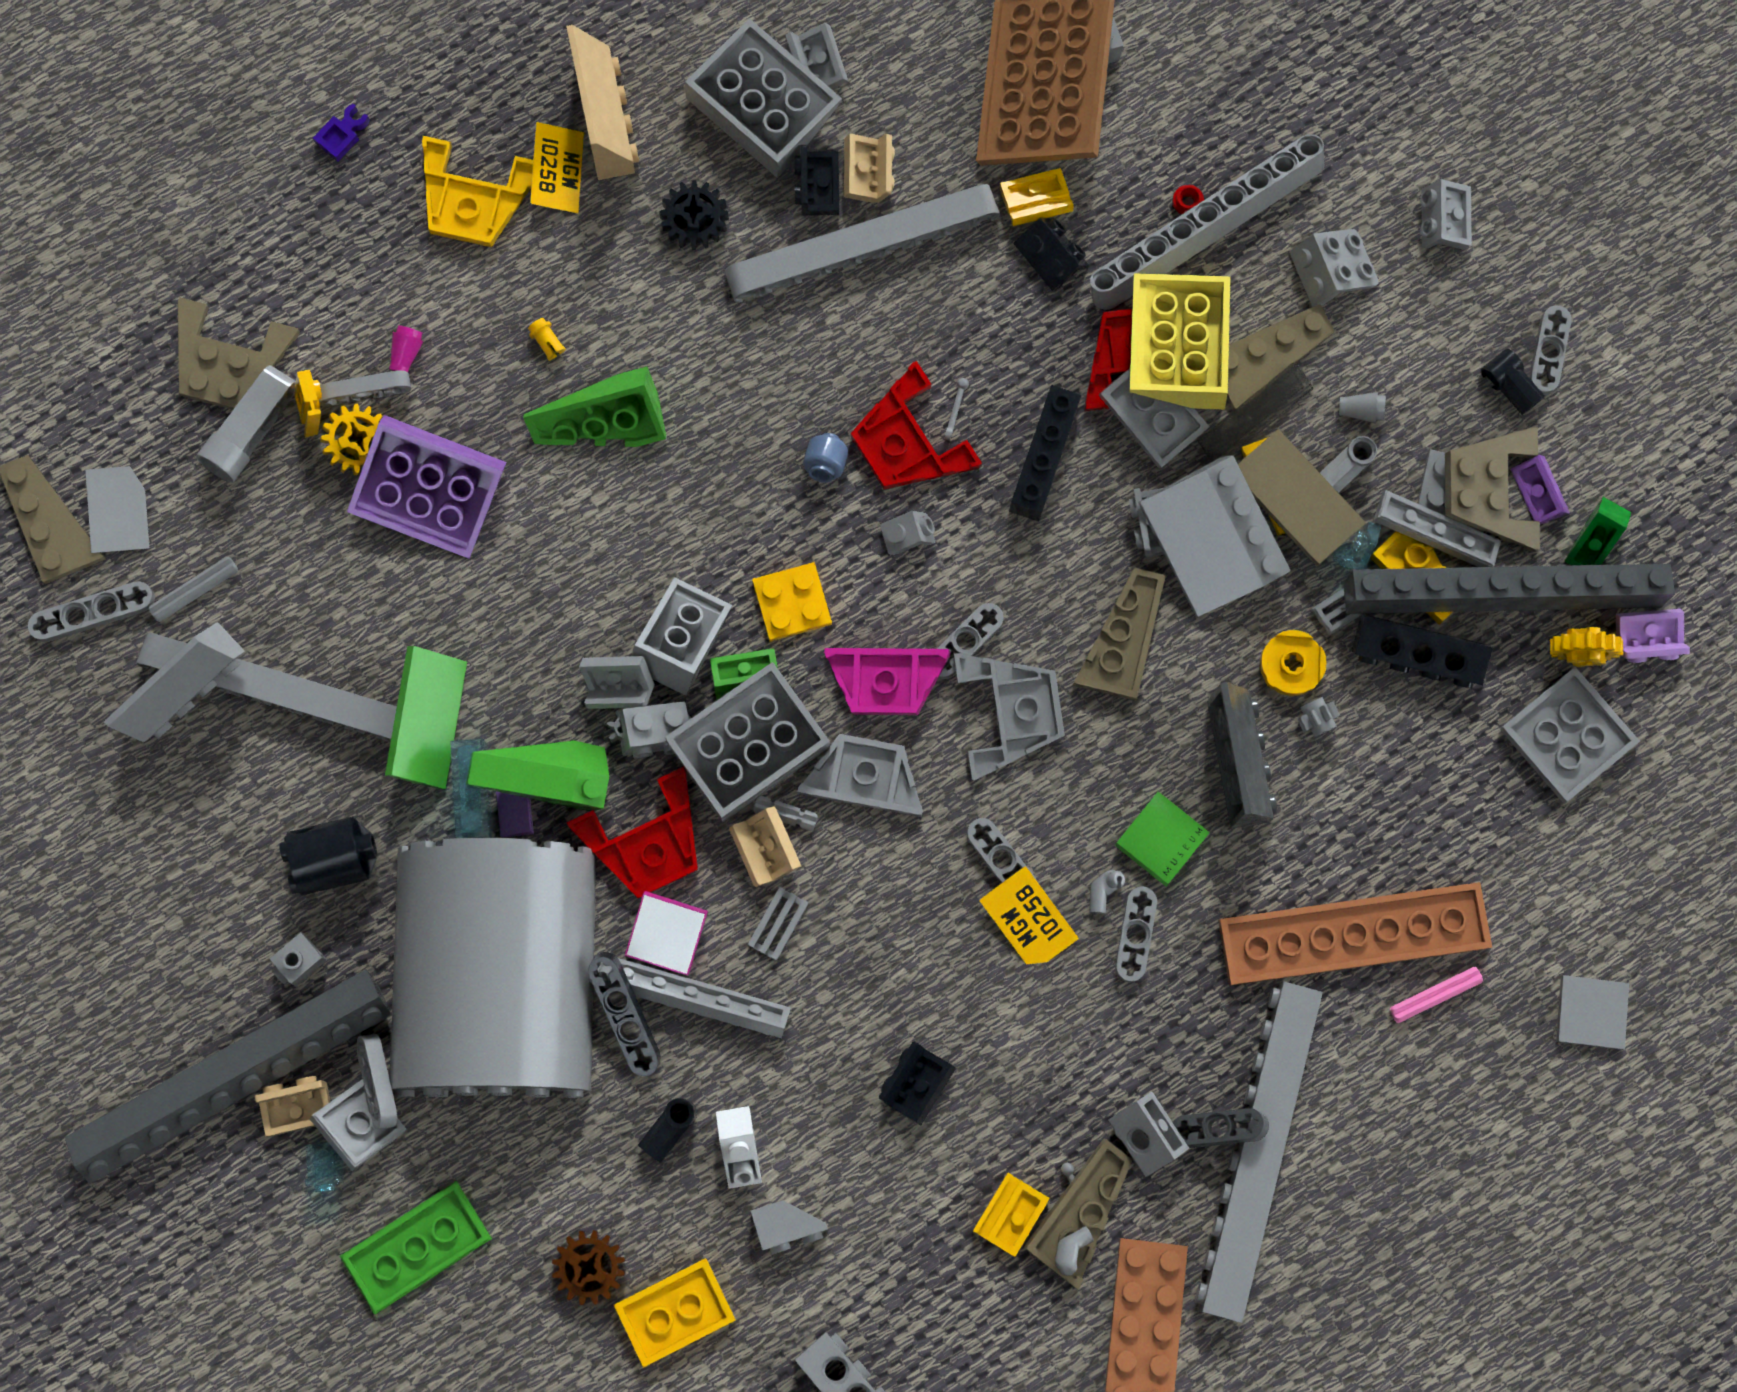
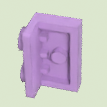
M1669 609L1616 614V636H1621L1623 639V655L1621 656L1627 659L1628 662L1641 663L1646 662L1647 657L1658 656L1663 660H1675L1679 658V655L1690 654V647L1684 643L1683 610Z

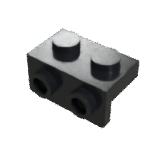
M801 145V156H794L795 175H801V185H795V205H801L802 216L839 215L838 151H807V145Z
M1039 218L1013 244L1052 291H1056L1078 270H1084L1089 264L1084 259L1086 254L1082 248L1074 242L1071 244L1064 235L1066 230L1058 220L1054 218Z
M913 1041L910 1047L902 1052L899 1058V1065L892 1076L884 1081L879 1099L893 1110L921 1126L956 1068Z

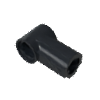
M1505 349L1481 368L1483 378L1487 376L1494 384L1492 388L1497 391L1501 390L1521 415L1525 414L1545 397L1524 372V365L1521 359L1510 349Z
M676 1098L671 1100L638 1146L659 1163H662L686 1130L695 1122L697 1118L696 1106L688 1099ZM678 1104L686 1105L690 1112L688 1120L681 1124L676 1122L672 1116V1111Z

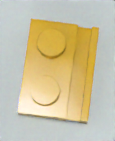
M1061 168L1000 183V191L1008 214L1011 217L1012 226L1037 221L1039 218H1049L1073 212L1074 204L1069 196L1070 193Z
M310 370L297 372L294 396L301 423L305 424L304 435L307 438L318 435L321 418L319 399H322L319 381L312 379Z
M1007 1173L973 1232L1015 1257L1050 1198L1017 1179L1012 1174Z

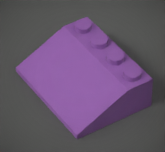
M384 415L377 426L347 512L470 559L507 462Z

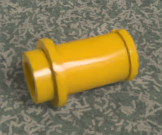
M540 318L528 327L530 331L529 337L531 339L535 338L546 354L547 359L551 361L557 357L551 345L559 354H562L566 349L551 330V322H546L544 318Z

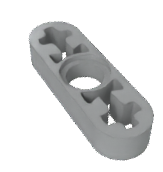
M1558 305L1549 307L1541 316L1529 378L1544 395L1551 394L1560 383L1572 322L1570 312ZM1554 314L1559 315L1558 319L1563 323L1557 327L1555 335H1549L1553 328V322L1548 319H1551ZM1546 343L1553 344L1558 351L1557 357H1545L1541 350L1542 345ZM1545 366H1551L1548 369L1547 379L1552 382L1543 387L1541 386V380L1537 379V377L1543 374Z
M390 371L320 385L322 399H319V403L322 407H330L361 401L360 398L373 396L374 399L407 393L411 390L409 373L406 371Z
M993 603L982 604L937 649H948L946 647L950 644L955 653L973 656L1001 628L1004 618L1002 610ZM994 612L996 614L994 618L996 624L994 626L990 623L986 624L981 629V632L986 635L981 638L979 632L974 627L969 626V624L973 622L975 627H977L983 620L981 613L990 614ZM962 633L971 634L975 639L974 647L969 650L961 649L957 645V637ZM954 658L949 662L951 669L947 671L944 668L939 679H948L956 673Z
M978 818L969 825L967 830L969 843L1000 883L1005 881L1003 875L1012 872L1016 865L1021 869L1026 866L992 821L986 818ZM978 825L982 829L985 827L990 829L987 836L992 843L996 839L1001 842V844L994 846L987 855L982 850L988 848L987 843L982 838L976 840L973 837L976 834L975 827ZM1005 851L1010 855L1011 865L1008 868L999 869L993 864L992 857L996 852Z
M1143 886L1133 889L1127 896L1115 963L1117 976L1129 983L1138 981L1145 974L1157 907L1155 893L1150 888ZM1140 893L1146 894L1145 899L1151 901V905L1145 906L1142 917H1149L1148 923L1141 919L1129 920V914L1137 915L1138 904L1133 903V898H1138ZM1137 925L1143 928L1145 939L1142 943L1133 944L1128 940L1127 930L1130 926ZM1124 946L1132 950L1143 949V956L1138 953L1135 954L1134 964L1140 966V970L1134 971L1132 976L1126 975L1127 970L1121 966L1122 963H1127L1130 957V952H1123Z
M377 1034L359 1036L357 1039V1056L373 1125L376 1129L395 1127L397 1110L381 1040Z

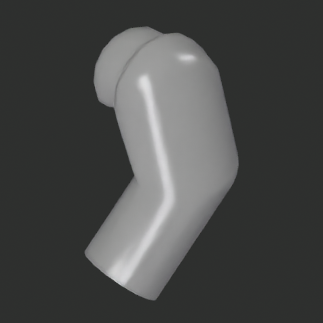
M1115 870L1105 871L1091 883L1090 913L1106 914L1107 896L1125 884V877L1122 872Z
M1086 1226L1064 1237L1058 1243L1055 1265L1060 1273L1065 1276H1070L1076 1272L1079 1249L1094 1241L1092 1234Z

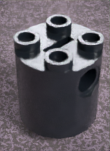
M355 816L288 831L284 837V842L279 844L283 862H289L292 873L288 875L290 890L292 894L300 893L301 896L369 880L378 856L373 834L357 821Z

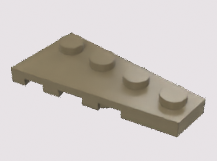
M1321 304L1229 344L1227 399L1234 412L1334 333V329Z
M28 455L0 466V476L44 584L106 560L101 552L91 553L89 535Z
M1138 568L1133 569L1073 686L1134 701L1137 700L1166 575Z

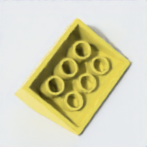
M1134 273L1130 393L1193 409L1225 410L1228 394L1230 277Z

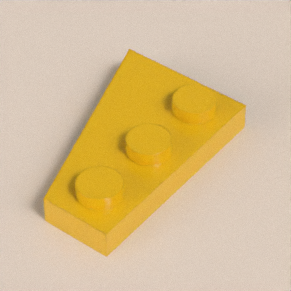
M1397 531L1369 557L1381 569L1446 568V566H1442L1433 547ZM1452 612L1426 613L1440 625Z

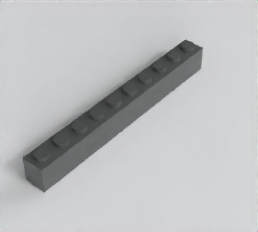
M1671 564L1352 570L1343 583L1346 614L1662 608L1675 595Z
M365 969L65 1137V1141L74 1168L91 1184L158 1145L167 1142L183 1131L196 1126L217 1112L228 1108L249 1094L258 1091L274 1080L287 1075L292 1070L317 1058L324 1052L346 1042L358 1033L378 1024L383 1019L392 1015L378 984L368 970Z

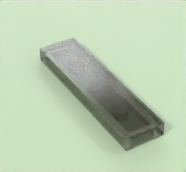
M1291 363L1197 441L1211 462L1220 457L1231 456L1314 388L1298 363Z

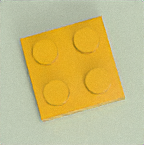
M815 562L752 579L770 642L832 625Z

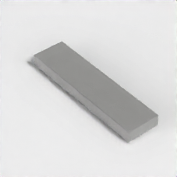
M1388 490L1381 494L1373 520L1477 567H1494L1501 540L1448 518Z

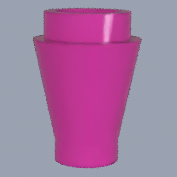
M398 325L396 332L392 333L389 370L409 371L424 342L421 340L422 332Z

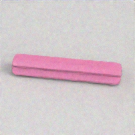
M1472 967L1392 1006L1390 1013L1396 1023L1403 1022L1483 982L1482 975L1476 967Z

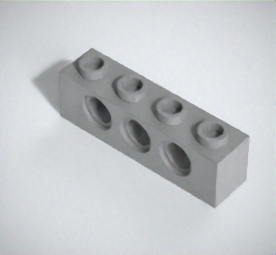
M825 1332L795 1358V1361L821 1392H849L854 1387H861L866 1392H885L881 1386L876 1390L867 1381L871 1374L859 1360L852 1363L846 1356L845 1352L849 1347L837 1333L830 1336ZM832 1360H839L845 1365V1374L840 1379L833 1380L825 1372L826 1365Z

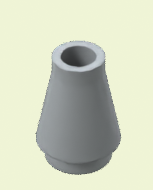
M1378 392L1340 397L1339 416H1347L1375 424L1376 421H1384L1386 395H1378Z

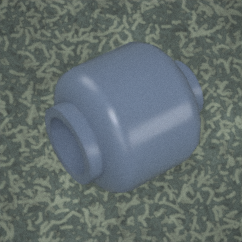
M824 433L811 438L807 445L803 460L804 469L815 481L831 482L841 477L848 457V448L835 434Z

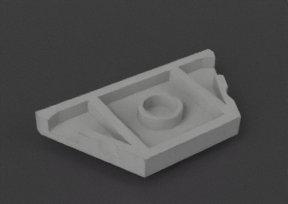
M844 734L837 736L808 777L799 785L797 794L917 817H922L923 813L905 747Z

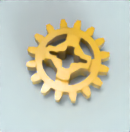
M354 404L351 412L345 406H341V416L332 412L329 419L333 424L324 423L322 427L328 433L320 437V442L328 443V446L323 449L322 453L323 455L332 454L333 458L329 464L333 466L338 462L341 463L342 473L348 467H351L353 474L358 475L360 468L364 465L369 451L368 445L373 440L379 421L382 418L381 414H377L375 417L371 416L370 406L364 412L360 411L358 404ZM357 420H362L368 423L370 426L366 427L362 424H359ZM342 424L344 434L335 440V431ZM352 433L356 437L362 436L363 440L360 446L356 442L350 443L349 439ZM342 453L351 454L356 460L347 458Z
M1598 627L1571 628L1567 630V634L1563 633L1561 636H1553V639H1550V655L1552 658L1558 657V660L1567 659V663H1573V666L1576 667L1602 666L1606 664V660L1620 658V655H1623V639L1621 636L1615 637V634L1606 635V632L1600 631Z

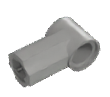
M1356 437L1320 474L1338 493L1341 492L1371 464L1377 455V445L1369 437ZM1361 447L1365 449L1368 458L1366 460L1357 459L1353 454V448Z

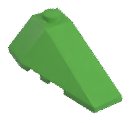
M648 366L617 374L530 411L523 416L534 444L574 445L577 438L595 439V446H606V439L625 440V447H638L666 439L659 395Z
M565 741L475 751L471 754L466 785L580 810L604 809L609 781L605 747L579 741Z

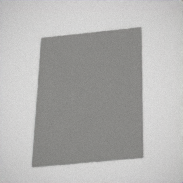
M126 466L85 470L91 553L149 549L145 489L132 468Z

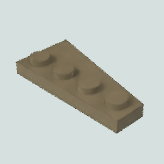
M1104 1138L1023 1247L1077 1290L1080 1289L1088 1262L1090 1263L1100 1233L1102 1230L1104 1231L1109 1219L1107 1216L1113 1202L1118 1197L1132 1163L1130 1157ZM1086 1226L1092 1234L1094 1241L1079 1249L1076 1272L1070 1276H1065L1060 1273L1055 1265L1058 1243L1064 1237Z

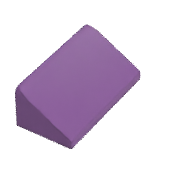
M1538 455L1511 468V472L1533 521H1539L1541 525L1570 514L1545 456Z
M496 791L501 838L534 834L531 800Z

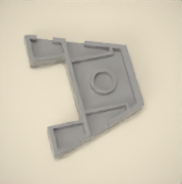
M961 653L953 654L957 684L991 679L1001 746L967 751L971 780H977L1065 736L1056 672L1054 670L996 661L994 659L980 658Z

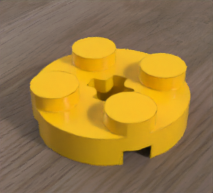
M1287 630L1279 633L1268 642L1260 656V671L1267 686L1286 696H1300L1313 690L1326 671L1327 662L1323 648L1319 647L1311 635L1299 630ZM1290 655H1294L1296 661L1302 664L1295 671H1290L1289 667L1285 666L1284 661L1289 660Z

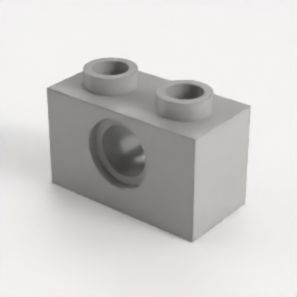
M1152 1091L1108 1119L1113 1126L1116 1136L1122 1140L1130 1152L1134 1164L1141 1169L1145 1177L1172 1162L1189 1149Z

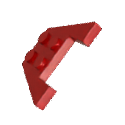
M1132 309L1103 312L1101 316L1084 405L1085 412L1109 409L1098 394L1111 384L1110 375L1123 374L1130 368Z
M917 361L908 367L906 373L893 384L890 391L871 409L850 435L884 490L976 470L982 467L981 460L968 440L938 456L905 405L906 402L930 389L932 385Z
M684 767L657 779L671 811L618 837L608 840L594 810L567 822L568 827L638 899L643 896L645 891L652 893L698 870Z

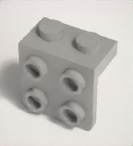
M1355 229L1314 233L1289 251L1312 307L1321 304V306L1326 304L1341 292L1369 289L1378 284L1375 269L1370 262L1363 241Z

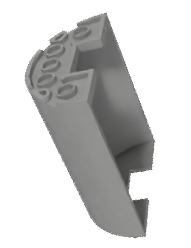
M454 838L443 839L442 846H436V842L420 841L411 843L410 850H408V846H400L398 848L390 1083L392 1091H394V1097H415V1091H423V1095L428 1097H448L449 1091H453V1094L459 1096H478V1089H487V1094L493 1096H512V1089H521L526 1091V1096L534 1098L550 1097V1091H563V1097L582 1098L583 1091H591L593 984L589 983L588 969L594 959L596 855L590 848L582 846L578 847V851H574V847H570L569 843L554 841L544 842V847H538L537 842H532L531 839Z

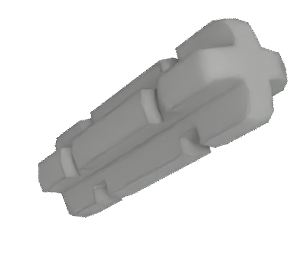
M764 796L757 797L753 808L755 814L775 806L783 823L793 826L798 824L802 829L814 830L818 819L816 813L808 810L802 812L801 808L779 801L774 803L771 802L770 798Z

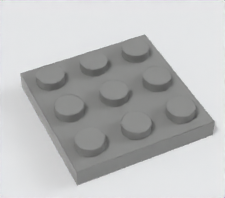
M1576 667L1566 673L1500 728L1501 732L1563 804L1571 800L1640 742Z

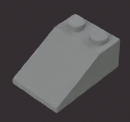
M674 577L638 638L631 656L644 657L653 680L687 695L732 605Z

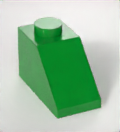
M1602 497L1586 521L1564 561L1572 566L1601 565L1626 530L1632 512Z

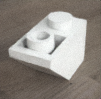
M749 1106L716 1112L719 1141L729 1189L762 1183Z

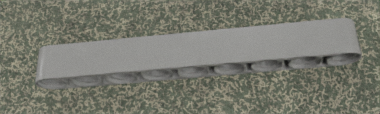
M1312 134L1300 137L1096 270L1090 278L1092 298L1095 306L1103 310L1115 308L1133 296L1134 273L1167 274L1318 175L1325 166L1323 140L1317 135Z
M982 184L732 264L725 269L724 273L734 301L740 303L743 302L742 298L752 295L753 298L771 293L772 289L780 286L787 288L802 283V279L813 276V279L832 273L833 269L843 267V269L861 264V260L870 257L877 259L892 254V250L901 247L903 250L922 244L921 241L929 238L936 240L951 235V231L960 228L963 231L981 225L980 222L988 219L994 221L999 218L1000 213L990 186Z
M147 633L136 664L146 669L150 666L159 670L187 643L158 634ZM236 659L240 665L228 676L225 677L221 673L214 680L218 684L216 687L220 688L222 692L239 697L243 694L251 697L252 701L269 706L273 703L283 707L282 710L298 715L306 713L314 716L313 719L332 725L336 722L344 725L345 729L361 734L369 732L376 735L375 738L391 742L397 706L241 659Z

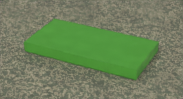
M407 646L385 776L436 789H446L467 661L420 647Z
M455 1181L342 1254L340 1258L376 1315L492 1240V1237L461 1186Z

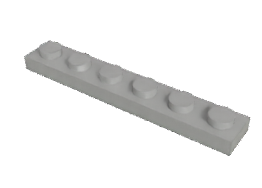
M618 958L637 998L678 1008L778 1038L783 1036L791 1007ZM601 962V965L597 970L599 973H606L609 981L607 985L604 986V988H607L608 986L613 984L609 978V972L611 971L612 967L611 965L605 966L603 962Z

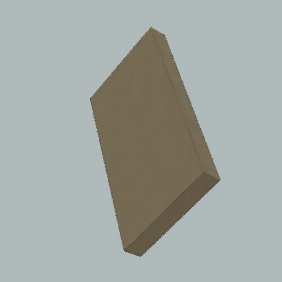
M1279 429L1238 463L1257 503L1317 567L1366 524L1358 513Z

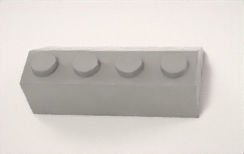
M218 622L193 637L115 710L104 723L108 727L142 742L147 741L152 736L160 739L173 727L169 722L176 715L181 719L195 707L192 700L198 694L204 698L218 685L214 680L221 673L226 677L240 665L236 659L245 651Z

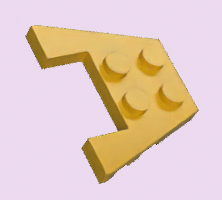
M423 136L422 147L426 179L428 230L430 234L492 247L531 189L533 160L515 156L507 186L445 173L452 150L451 142Z

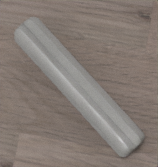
M229 556L223 558L150 605V613L158 622L163 621L238 572L236 564Z

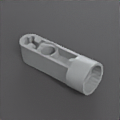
M267 366L218 431L209 437L197 453V460L222 480L234 483L249 463L251 454L294 396L296 381L273 366Z

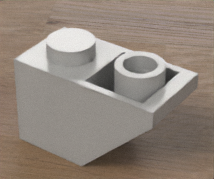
M784 1200L751 1210L762 1250L770 1249L771 1255L791 1249L789 1242L802 1238L804 1244L822 1239L821 1231L828 1229L826 1223Z

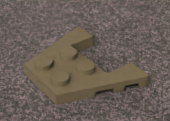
M179 297V394L183 397L233 410L261 372L267 366L275 367L285 355L284 353L300 333L298 328L271 321L260 352L200 336L209 307L207 304Z
M1538 427L1524 429L1446 452V517L1481 532L1484 530L1499 536L1500 540L1507 543L1513 542L1523 546L1524 550L1531 552L1539 551L1540 522L1510 520L1508 495V456L1523 458L1538 456Z

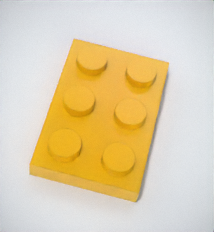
M707 1258L614 1304L643 1368L736 1321Z

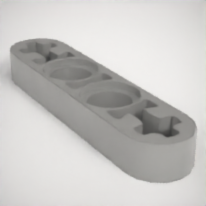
M140 581L132 582L39 611L29 619L28 630L38 641L50 642L149 610V606L154 603L155 594L146 583ZM138 589L143 594L147 593V596L142 598V604L138 605L136 601H129L125 603L128 609L124 610L123 602L119 598L120 594H123V597L127 600L135 597V591ZM106 599L115 600V611L110 615H102L99 609L100 604ZM74 609H82L85 614L84 620L79 625H70L68 622L69 613ZM56 614L60 615V621L65 627L61 630L58 624L49 626L47 628L48 633L46 634L36 630L37 627L41 626L42 619H45L48 623L59 621Z

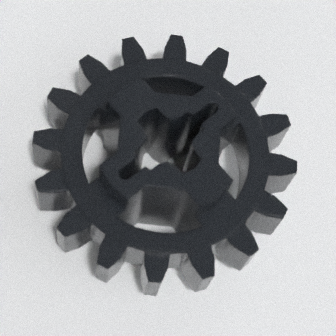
M696 180L692 181L689 188L681 182L679 192L671 188L669 190L671 200L663 198L662 206L665 209L659 212L660 219L665 220L661 223L663 231H669V240L674 241L679 238L680 248H683L686 243H691L692 250H696L697 243H702L705 248H708V240L710 238L718 242L719 234L717 231L725 232L726 224L723 221L729 220L728 211L724 210L727 208L726 200H718L720 191L716 189L709 192V183L707 182L702 188H699ZM701 199L706 200L710 204H705ZM696 205L698 213L695 218V224H692L690 216L693 206ZM677 225H683L688 232L680 229ZM710 225L706 230L700 232L705 226Z

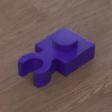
M350 104L345 109L344 118L341 121L333 116L313 137L315 144L337 162L359 141L357 134L354 132L365 129L370 122L366 114L358 120L352 119L353 115L358 111L354 104Z

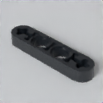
M599 953L589 965V977L630 1069L639 1076H649L655 1072L660 1063L661 1055L621 962L612 953ZM601 962H603L605 966L611 965L612 967L611 971L609 972V978L613 984H611L607 988H604V986H606L609 981L606 973H599L597 970L601 965ZM614 991L622 992L627 998V1004L623 1007L614 1006L609 999L610 993ZM628 1021L635 1022L640 1027V1034L636 1037L627 1036L623 1032V1024ZM643 1040L645 1042L641 1046L642 1053L645 1057L651 1056L652 1058L649 1066H646L645 1062L637 1061L641 1054L637 1044Z

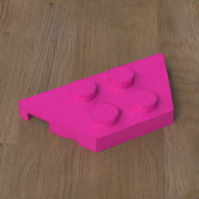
M824 648L825 656L832 667L835 678L853 715H918L950 658L949 649Z

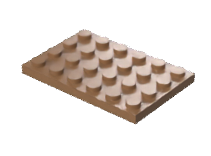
M995 0L976 161L981 166L1098 157L1115 0Z

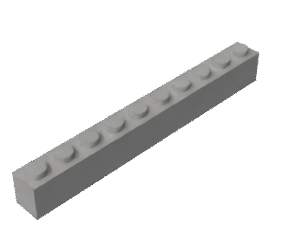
M1285 981L1279 984L1278 989L1273 987L1268 1001V1007L1273 1008L1270 1021L1265 1020L1260 1033V1039L1265 1040L1262 1053H1256L1252 1066V1072L1257 1073L1254 1086L1248 1085L1244 1098V1104L1249 1105V1108L1255 1109L1267 1117L1269 1130L1263 1139L1255 1142L1240 1143L1238 1151L1232 1150L1228 1163V1170L1233 1171L1230 1184L1224 1183L1220 1195V1203L1225 1204L1222 1217L1216 1216L1212 1227L1211 1236L1216 1237L1214 1250H1207L1203 1269L1208 1271L1205 1284L1199 1283L1195 1296V1303L1200 1304L1198 1310L1200 1312L1239 1323L1243 1322L1323 994L1321 991ZM1251 1117L1250 1123H1238L1237 1128H1246L1253 1133V1127L1258 1126L1259 1122Z

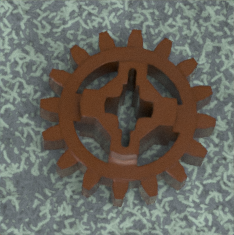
M593 1230L590 1238H587L584 1231H579V1240L577 1241L568 1236L566 1240L569 1246L567 1248L557 1247L558 1252L562 1254L561 1259L552 1260V1264L559 1266V1271L553 1273L552 1278H561L562 1283L557 1287L558 1291L567 1288L569 1290L567 1295L569 1301L576 1295L580 1296V1305H585L588 1297H591L594 1305L599 1304V1295L601 1294L605 1298L610 1299L612 1296L609 1289L611 1287L620 1289L621 1287L620 1283L616 1281L617 1276L626 1275L624 1270L619 1269V1264L625 1262L626 1258L617 1257L615 1254L621 1246L617 1244L610 1247L608 1245L611 1239L610 1235H606L602 1240H599L597 1230ZM585 1244L595 1245L591 1252L581 1255L575 1251L576 1248ZM606 1252L611 1260V1274L604 1269L602 1259ZM598 1254L594 1263V1268L597 1269L596 1274L590 1273L583 1277L580 1282L584 1271L581 1262H588ZM567 1261L574 1268L575 1277L572 1282L567 1275ZM596 1280L603 1284L601 1288L594 1291L583 1290L590 1281Z

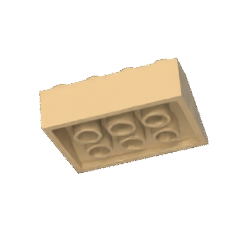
M574 25L566 26L598 180L635 173L633 163L639 162L636 143L629 144L627 134L633 133L630 114L623 115L621 105H626L627 99L624 85L617 86L616 76H621L618 57H611L610 48L605 43Z

